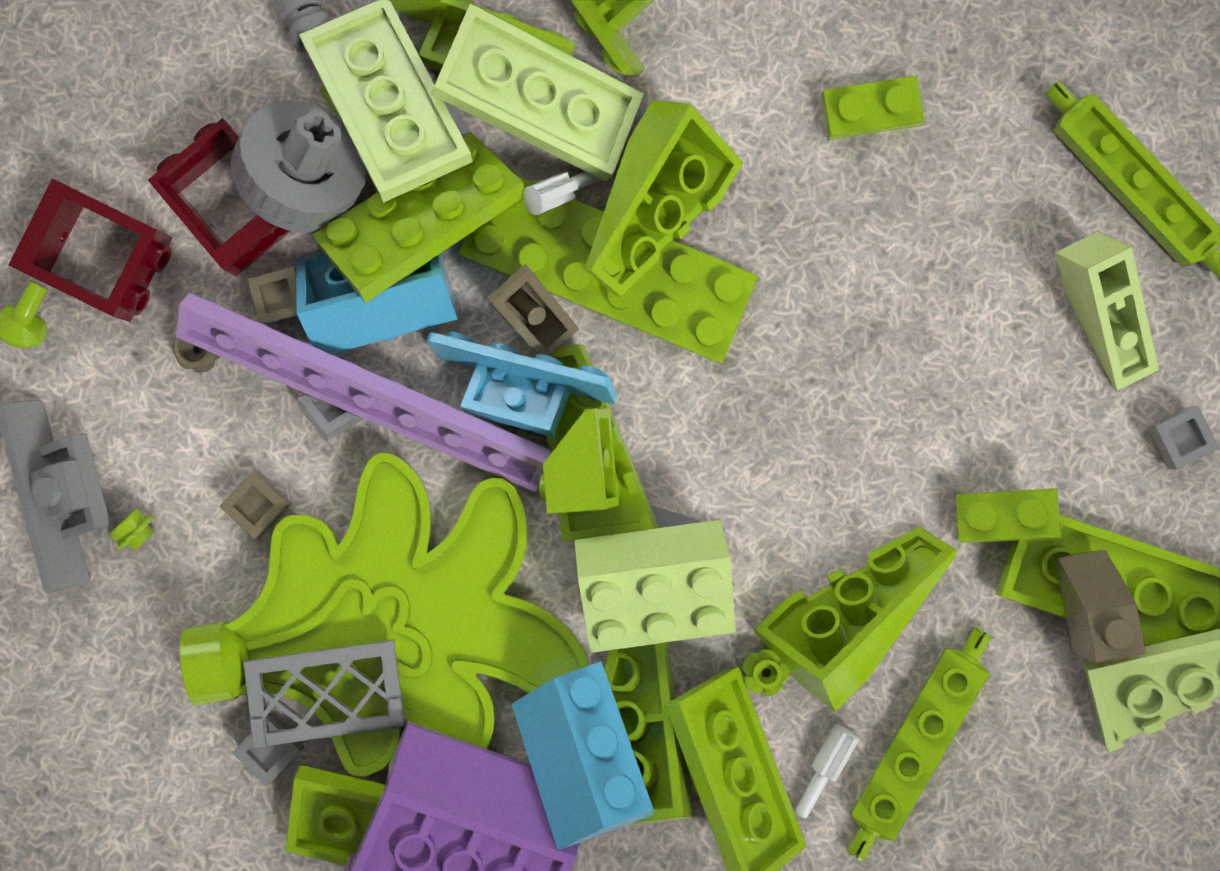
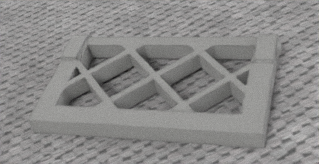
M395 639L251 659L243 662L250 713L251 739L255 749L366 731L405 727L407 717L404 712ZM381 656L383 673L374 682L351 664L354 660ZM338 663L343 667L326 689L302 672L304 667ZM288 670L292 673V676L276 696L264 688L262 673ZM346 670L370 687V690L354 710L330 693ZM296 678L321 695L305 717H302L280 700ZM383 680L385 684V689L379 686ZM374 691L387 700L388 714L364 718L358 714ZM324 699L349 716L347 720L316 725L308 721ZM266 700H268V701L270 702V704L268 705L267 708H266ZM276 706L296 721L298 726L296 728L269 731L267 715Z

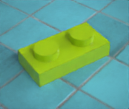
M917 75L826 89L821 93L828 140L918 127L925 122Z
M1057 488L956 494L958 539L961 544L1062 539Z

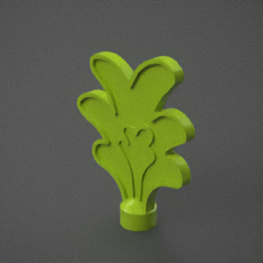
M379 453L368 460L357 487L353 516L341 542L336 531L323 519L313 515H290L284 517L276 525L272 533L267 580L254 604L243 615L230 623L228 621H220L184 628L179 648L181 674L187 696L194 706L237 699L239 695L247 694L243 664L245 660L395 639L404 712L407 717L406 721H411L487 749L492 738L495 710L491 693L483 679L478 675L479 673L503 680L529 694L553 678L589 666L583 647L572 631L561 620L538 604L505 593L519 572L527 546L528 529L526 514L515 487L503 478H490L480 482L472 490L452 531L437 547L429 552L432 532V511L429 494L417 472L404 460L390 453ZM381 656L354 660L351 664L374 682L383 673ZM338 663L304 667L302 672L326 689L343 667ZM288 670L262 673L264 688L270 693L277 695L292 676V673ZM346 670L330 693L354 710L370 690V687ZM296 678L283 696L297 701L310 710L321 695ZM384 680L379 685L383 689H385ZM374 691L358 714L363 718L388 714L387 700ZM326 699L322 701L314 712L322 723L343 721L349 717ZM402 727L339 735L331 738L344 768L354 776L365 777L381 771L391 761L402 735Z

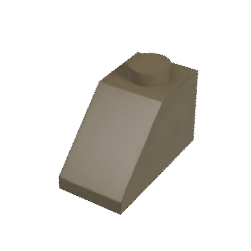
M526 264L487 298L494 309L536 354L551 356L579 330L577 325Z
M1097 550L1055 558L1073 654L1095 663L1146 654L1136 602L1107 551Z

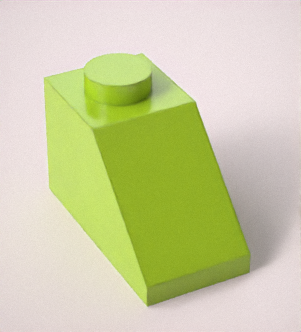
M610 408L585 409L543 463L544 474L540 476L539 492L542 501L547 505V514L604 510L619 506Z

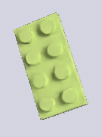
M377 0L299 34L303 46L383 203L473 162L471 152L444 101L430 95L435 84L390 0Z
M470 3L430 95L607 182L613 176L644 93Z

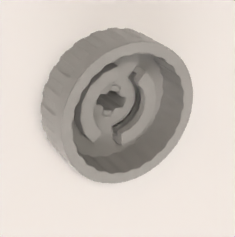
M294 101L270 103L268 106L259 108L256 113L247 119L232 152L230 166L236 190L253 212L277 227L304 233L317 232L348 212L360 195L365 185L367 170L340 119L320 107ZM280 163L286 173L300 181L313 182L320 179L325 173L331 177L328 180L323 178L318 184H303L287 176L277 164Z

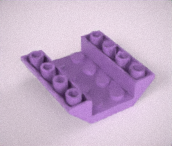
M408 721L389 763L387 783L356 855L350 854L343 871H570L577 857L579 843L559 851L557 850L530 764Z

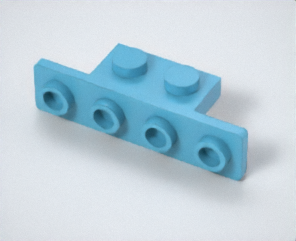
M430 332L426 341L440 359L475 368L460 406L465 413L554 437L570 393L609 404H615L618 396L608 375L595 367L581 366L580 370L566 367L559 360L548 355L536 354L535 358L519 355L516 350L507 345L491 343L490 347L476 344L471 338L457 332H448L446 336Z

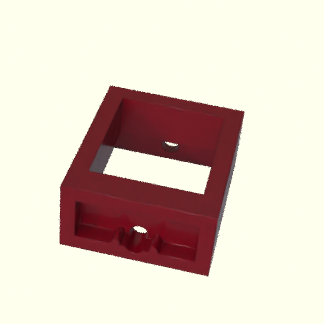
M222 118L217 123H209L202 127L195 134L194 142L181 153L172 154L162 160L157 166V172L148 179V182L221 269L237 277L291 231L277 227L256 215L223 243L181 193L235 147L240 134Z
M52 178L8 265L112 317L131 322L134 315H139L146 308L150 299V291L147 288L155 272L159 273L167 266L172 253L169 245L173 238ZM83 207L140 235L108 299L51 271Z

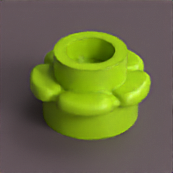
M138 508L134 509L108 534L118 544L115 549L120 551L127 545L134 552L155 531L148 525L153 520V515L150 514L147 517Z
M763 648L758 653H751L743 664V671L746 674L744 683L755 694L762 692L765 696L776 695L782 691L784 681H787L790 677L788 667L770 648ZM764 668L770 669L768 677L762 676Z

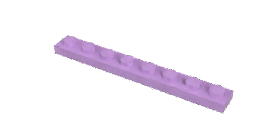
M188 293L179 305L176 338L536 492L540 476L544 474L543 463L552 453V450L542 447L532 440L524 439L496 427L486 420H480L450 407L445 402L434 400L411 390L399 382L391 381L372 373L353 362L345 361L326 353L307 342L299 341L271 329L261 322L253 321L225 309L215 302L207 301Z

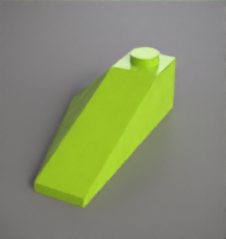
M652 100L626 145L584 268L616 296L621 297L660 259V251L674 238L682 239L691 230L689 224L701 212H710L721 202L744 163L692 104Z
M918 526L870 552L868 555L869 565L847 576L844 575L841 569L829 574L827 578L831 585L807 598L802 590L790 595L754 631L762 642L772 649L788 667L790 674L803 688L836 712L872 675L957 556L956 548Z
M667 642L609 650L605 672L654 810L653 816L629 825L695 818L689 768L665 707L667 703L676 699Z

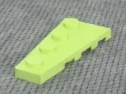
M1220 629L1145 646L1146 654L1097 663L1090 660L1082 661L1100 733L1108 754L1124 747L1123 740L1143 731L1149 736L1166 728L1164 722L1189 710H1192L1195 715L1213 706L1211 702L1220 697Z

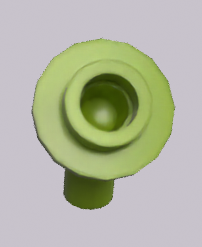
M29 280L16 307L7 305L0 311L1 341L16 348H31L44 342L48 333L47 324L36 313L49 290L48 288Z

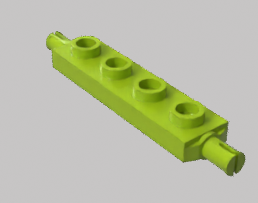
M1058 80L1043 94L1063 114L1053 130L1056 135L1182 268L1202 261L1220 281V249L1218 248L1220 245V225L1095 93L1082 97L1078 101L1061 83V80Z
M974 626L961 651L950 648L943 650L850 812L860 828L846 851L853 857L856 854L858 860L865 861L877 837L893 842L897 838L990 675L982 663L978 661L990 639L993 638L990 634L983 633V630Z

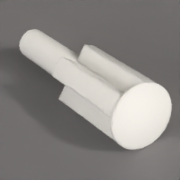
M586 171L570 178L568 172H563L526 187L522 194L523 202L531 214L539 215L576 198L574 191L602 179Z
M834 724L811 765L816 773L795 808V813L799 817L807 818L828 780L837 781L860 740L850 729Z

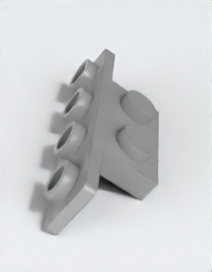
M41 400L3 403L0 405V427L43 590L45 593H51L89 583L90 576L79 536L110 527L111 524L87 433L70 435L54 441L45 406ZM77 460L89 507L57 518L41 520L37 504L33 499L29 473L59 462Z

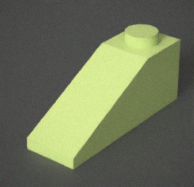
M1097 231L1055 252L1065 293L1113 388L1118 391L1158 371L1159 367L1132 246Z

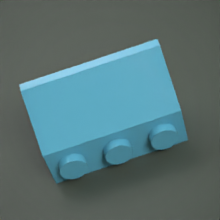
M322 251L296 258L297 315L311 345L326 353L341 354L356 347L378 341H389L403 334L425 328H436L444 323L458 320L454 296L442 253L367 303L361 299Z
M602 661L553 678L511 704L558 851L654 815L649 795Z

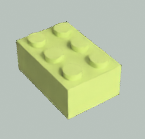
M721 520L574 540L577 575L590 653L736 633L731 558Z

